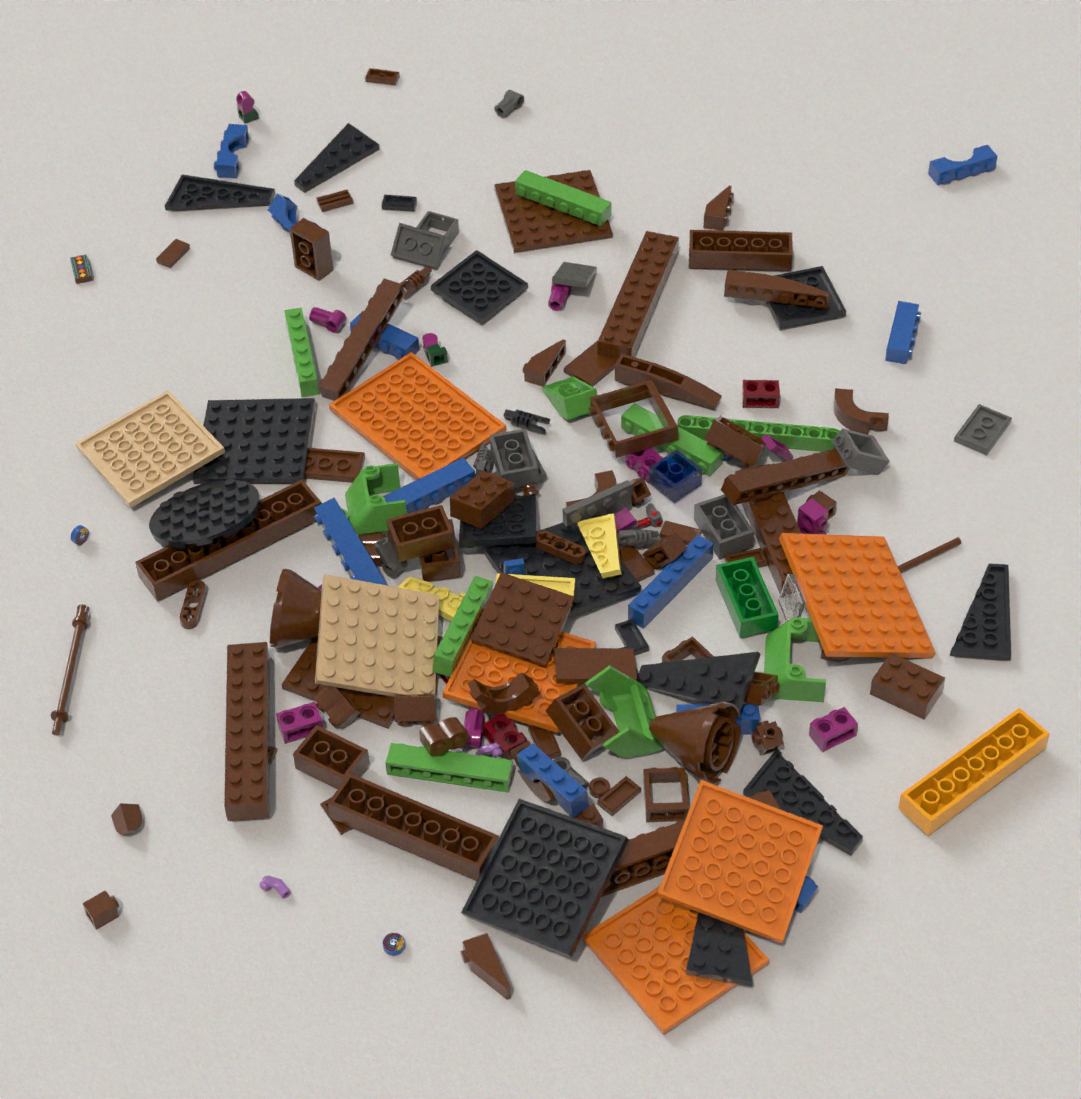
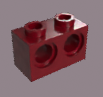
M743 380L742 408H779V380Z
M503 713L483 723V736L489 744L497 743L501 746L503 754L500 758L513 760L514 758L510 751L527 742L525 735L522 732L519 733L513 720L508 719Z

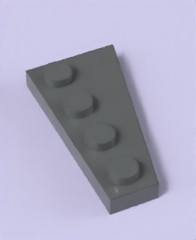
M626 480L563 508V523L566 527L575 525L582 520L616 514L625 507L630 511L632 507V484Z

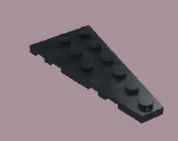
M348 123L294 180V185L306 193L380 150V145Z
M988 564L975 598L957 635L955 644L951 649L950 656L1011 660L1009 566L1007 564Z
M749 652L641 665L637 682L647 689L708 704L719 702L731 703L741 711L761 654L759 652Z
M778 748L743 789V795L746 797L770 790L781 810L823 825L819 838L851 856L863 840V836L847 819H843L837 813V809L832 804L829 805L824 800V796L804 775H800L794 769V765L782 756Z
M698 912L686 974L752 987L753 981L743 929Z

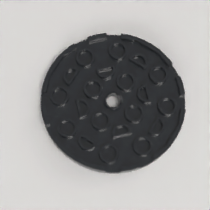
M233 478L201 484L183 492H176L173 494V497L162 502L160 507L151 516L149 529L154 540L167 547L186 548L187 544L196 543L197 546L213 543L212 539L222 535L226 538L249 524L258 514L257 509L261 507V498L258 490L252 484Z

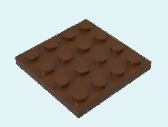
M501 572L473 633L471 642L546 668L573 606L575 596Z

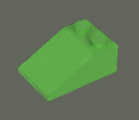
M574 376L542 386V391L560 416L567 420H575L578 416L590 415L588 407H591L590 397L597 396L596 388Z

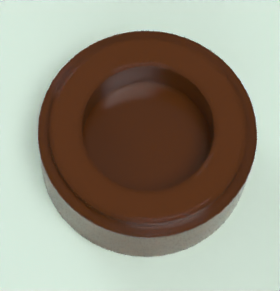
M594 778L589 783V792L594 798L599 799L610 790V784L605 778Z

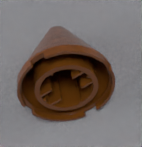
M283 569L276 590L278 593L276 603L274 602L270 627V647L281 648L318 637L322 590L293 570Z
M719 702L657 716L651 720L649 731L699 781L703 780L716 785L721 782V779L718 778L722 772L728 773L736 756L741 726L736 725L735 717L739 718L740 713L734 704Z

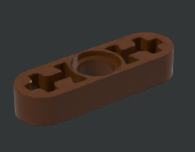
M548 531L536 533L537 543H535V546L574 564H580L585 560L584 547ZM558 545H562L565 548L557 549L555 547Z
M194 580L188 585L179 617L181 626L184 629H193L198 625L207 593L205 583L201 580ZM191 602L198 603L195 607L188 606Z

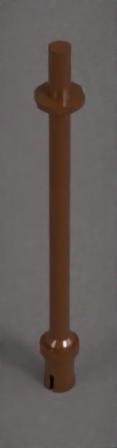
M84 604L77 606L76 617L72 621V626L75 630L57 710L52 711L50 715L54 721L52 734L56 736L60 735L62 722H67L69 719L68 713L65 712L82 631L88 627L87 617L90 608Z

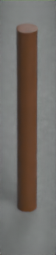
M957 537L899 565L897 568L902 573L960 545L961 539Z

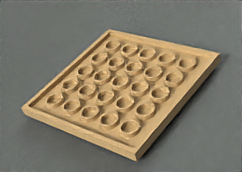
M169 390L75 443L82 455L130 508L225 453L224 447Z
M324 574L322 579L315 684L392 697L408 694H435L436 672L432 670L433 657L437 650L439 595Z

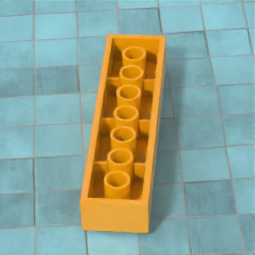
M1018 708L901 793L898 809L929 836L1046 749L1050 733L1022 709Z

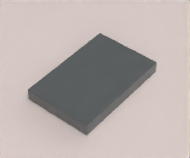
M399 223L390 256L438 269L447 236Z
M563 262L553 275L552 283L586 288L596 274L597 267Z
M978 404L955 435L954 442L987 456L1010 425L1012 417Z

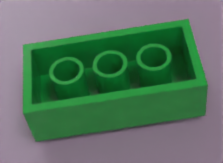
M754 557L716 565L715 580L739 637L756 635L778 628L779 614Z

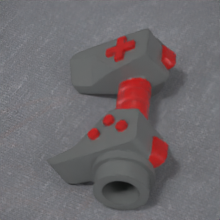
M650 503L646 506L647 518L638 520L635 525L627 530L639 529L648 524L659 526L663 522L662 516L655 506Z

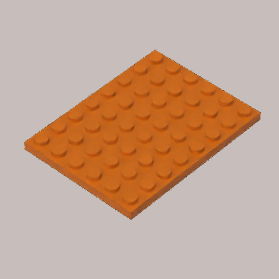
M412 352L329 404V409L392 461L398 463L402 469L416 480L461 458L465 459L477 451L482 442L489 443L490 435L503 433L507 430L503 422Z
M781 533L779 537L780 543L826 657H888L890 652L902 658L934 657L936 652L884 536Z

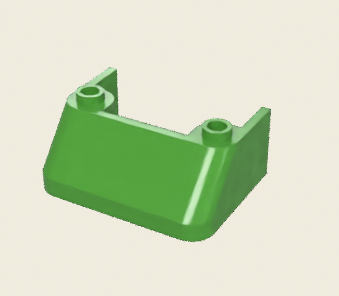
M398 463L366 466L345 492L349 522L356 534L388 531L387 519L407 514L405 500L386 503L385 498L380 495L369 497L370 494L391 492L400 488Z
M792 618L766 636L764 673L778 675V682L780 684L778 694L772 699L824 702L826 679L806 678V671L802 666L790 664L791 640L820 642L811 618Z
M610 665L585 682L587 687L599 693L601 705L605 709L608 708L613 711L617 728L620 731L603 743L604 748L623 758L657 753L664 748L649 731V724L656 717L649 692L641 683Z

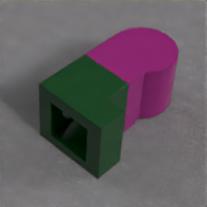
M247 91L239 92L236 96L239 118L244 124L259 119L257 111L253 108L254 99Z
M434 333L425 334L422 337L423 351L430 366L448 363L447 350L445 347L440 348L437 335Z

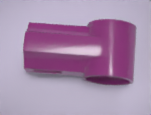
M552 283L548 307L554 311L563 309L566 297L570 295L571 286Z
M313 307L309 320L324 325L327 330L336 333L345 323L347 317L340 310L330 312Z
M476 708L466 711L464 728L468 732V743L463 747L480 748L482 745L483 712Z

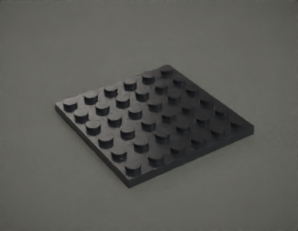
M315 398L208 400L203 426L224 447L225 453L196 469L193 475L194 484H205L231 478L248 483H296L300 480L304 481L316 405Z
M560 523L539 531H548L584 547L585 560L580 564L571 563L535 546V543L512 544L509 546L495 545L484 549V555L498 574L504 573V561L523 558L525 563L524 575L575 578V601L568 617L641 592L640 583L621 559V574L602 578L578 524L566 527L564 523ZM558 545L555 548L563 549L565 547L562 545Z
M518 799L461 913L468 918L572 958L629 839L627 836Z

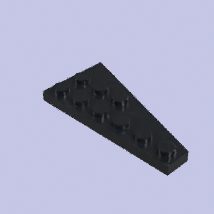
M182 174L165 204V211L271 204L275 196V189Z

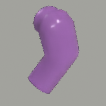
M497 743L486 744L476 751V755L487 756L492 753V756L497 758V756L499 757L503 754V751Z
M265 876L259 883L262 890L268 891L270 887L276 889L283 899L291 894V891L282 879Z

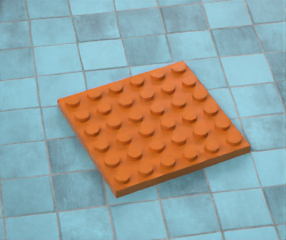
M477 622L443 691L442 698L480 709L477 702L470 695L471 690L468 686L470 681L475 679L488 687H498L510 682L522 672L533 678L541 694L526 705L503 714L507 718L558 733V727L545 710L555 698L578 687L580 683H556L553 652L545 668L472 643L471 638L478 625ZM561 632L555 648H595L596 642Z
M700 780L657 896L782 944L823 825Z
M659 886L582 936V940L664 1035L738 984L686 974L698 912L658 897ZM744 932L752 976L767 966L769 959Z

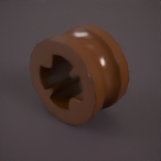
M537 484L521 488V492H524L523 496L539 494V491L536 490Z

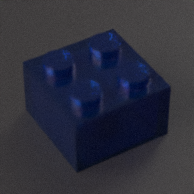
M676 449L649 467V483L675 503L702 485V469Z

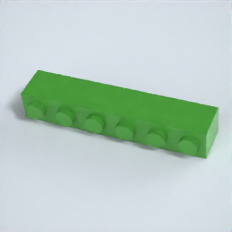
M524 170L515 180V194L588 222L602 226L611 216L612 202L527 170Z
M302 307L284 310L301 398L319 395L317 376Z
M635 403L621 415V428L635 436L664 428L656 414ZM678 427V440L655 446V448L666 452L709 477L723 464L724 453L721 449L709 446L706 441Z
M474 576L434 654L433 672L451 677L491 596L493 581Z
M391 743L385 762L387 775L507 793L509 792L513 776V760L447 751L438 756H430L424 746L417 747L403 743Z

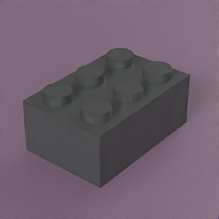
M526 428L490 435V450L498 477L514 482V488L538 484V466Z
M725 494L694 504V521L699 529H702L705 538L714 543L713 550L719 559L725 557V555L734 554L753 547L754 530L738 506L733 505Z

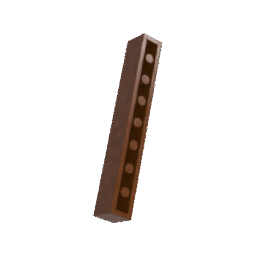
M384 278L381 284L377 286L375 294L369 299L366 309L362 311L360 319L353 326L351 334L345 339L342 349L336 354L334 362L328 367L325 377L319 383L322 397L335 401L348 392L405 296L401 283Z
M829 449L824 452L773 463L769 466L730 474L724 479L721 491L733 505L846 476L849 467L846 466L837 449Z

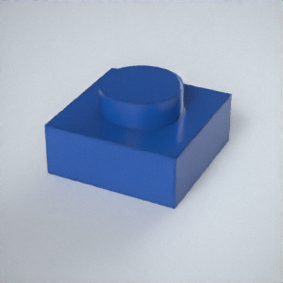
M523 558L504 561V573L524 575L525 563Z

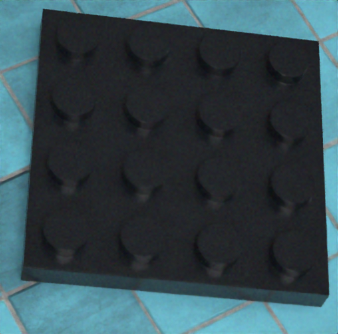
M478 250L474 251L431 285V291L480 324L485 323L528 288L527 282Z
M823 266L774 275L798 281L830 293L828 309L766 301L779 329L846 316V309Z
M536 495L514 496V501L482 529L460 520L459 547L473 548L479 546L491 547L494 545L509 546L512 544L537 543Z

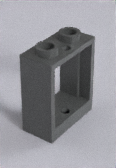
M428 211L417 225V228L429 231L432 227L446 231L445 236L447 238L442 253L443 256L459 233V221L456 218Z
M842 428L832 441L849 468L879 475L890 462L874 436Z

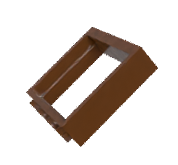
M652 380L590 397L591 407H588L589 413L595 417L596 427H600L603 440H607V447L616 458L678 440V426ZM648 399L664 428L617 441L602 412Z

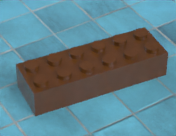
M690 230L689 268L791 271L792 232Z

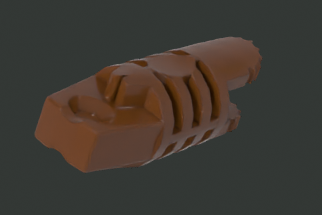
M428 266L421 271L416 270L401 282L403 288L405 287L406 289L404 299L428 281L427 278L432 272Z

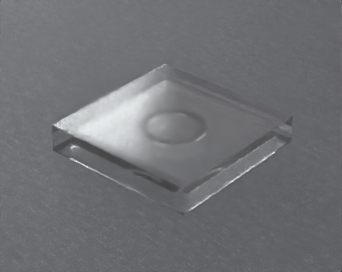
M794 574L787 575L778 599L786 622L795 617L801 618L806 605Z

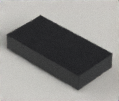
M384 195L381 207L382 210L414 212L417 197Z
M633 619L615 624V630L624 646L634 649V656L649 651V646Z

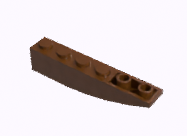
M727 270L724 297L827 309L829 306L830 293L813 286L773 275Z
M621 354L615 364V381L635 385L652 380L660 394L714 410L722 398V395L702 383L653 362Z

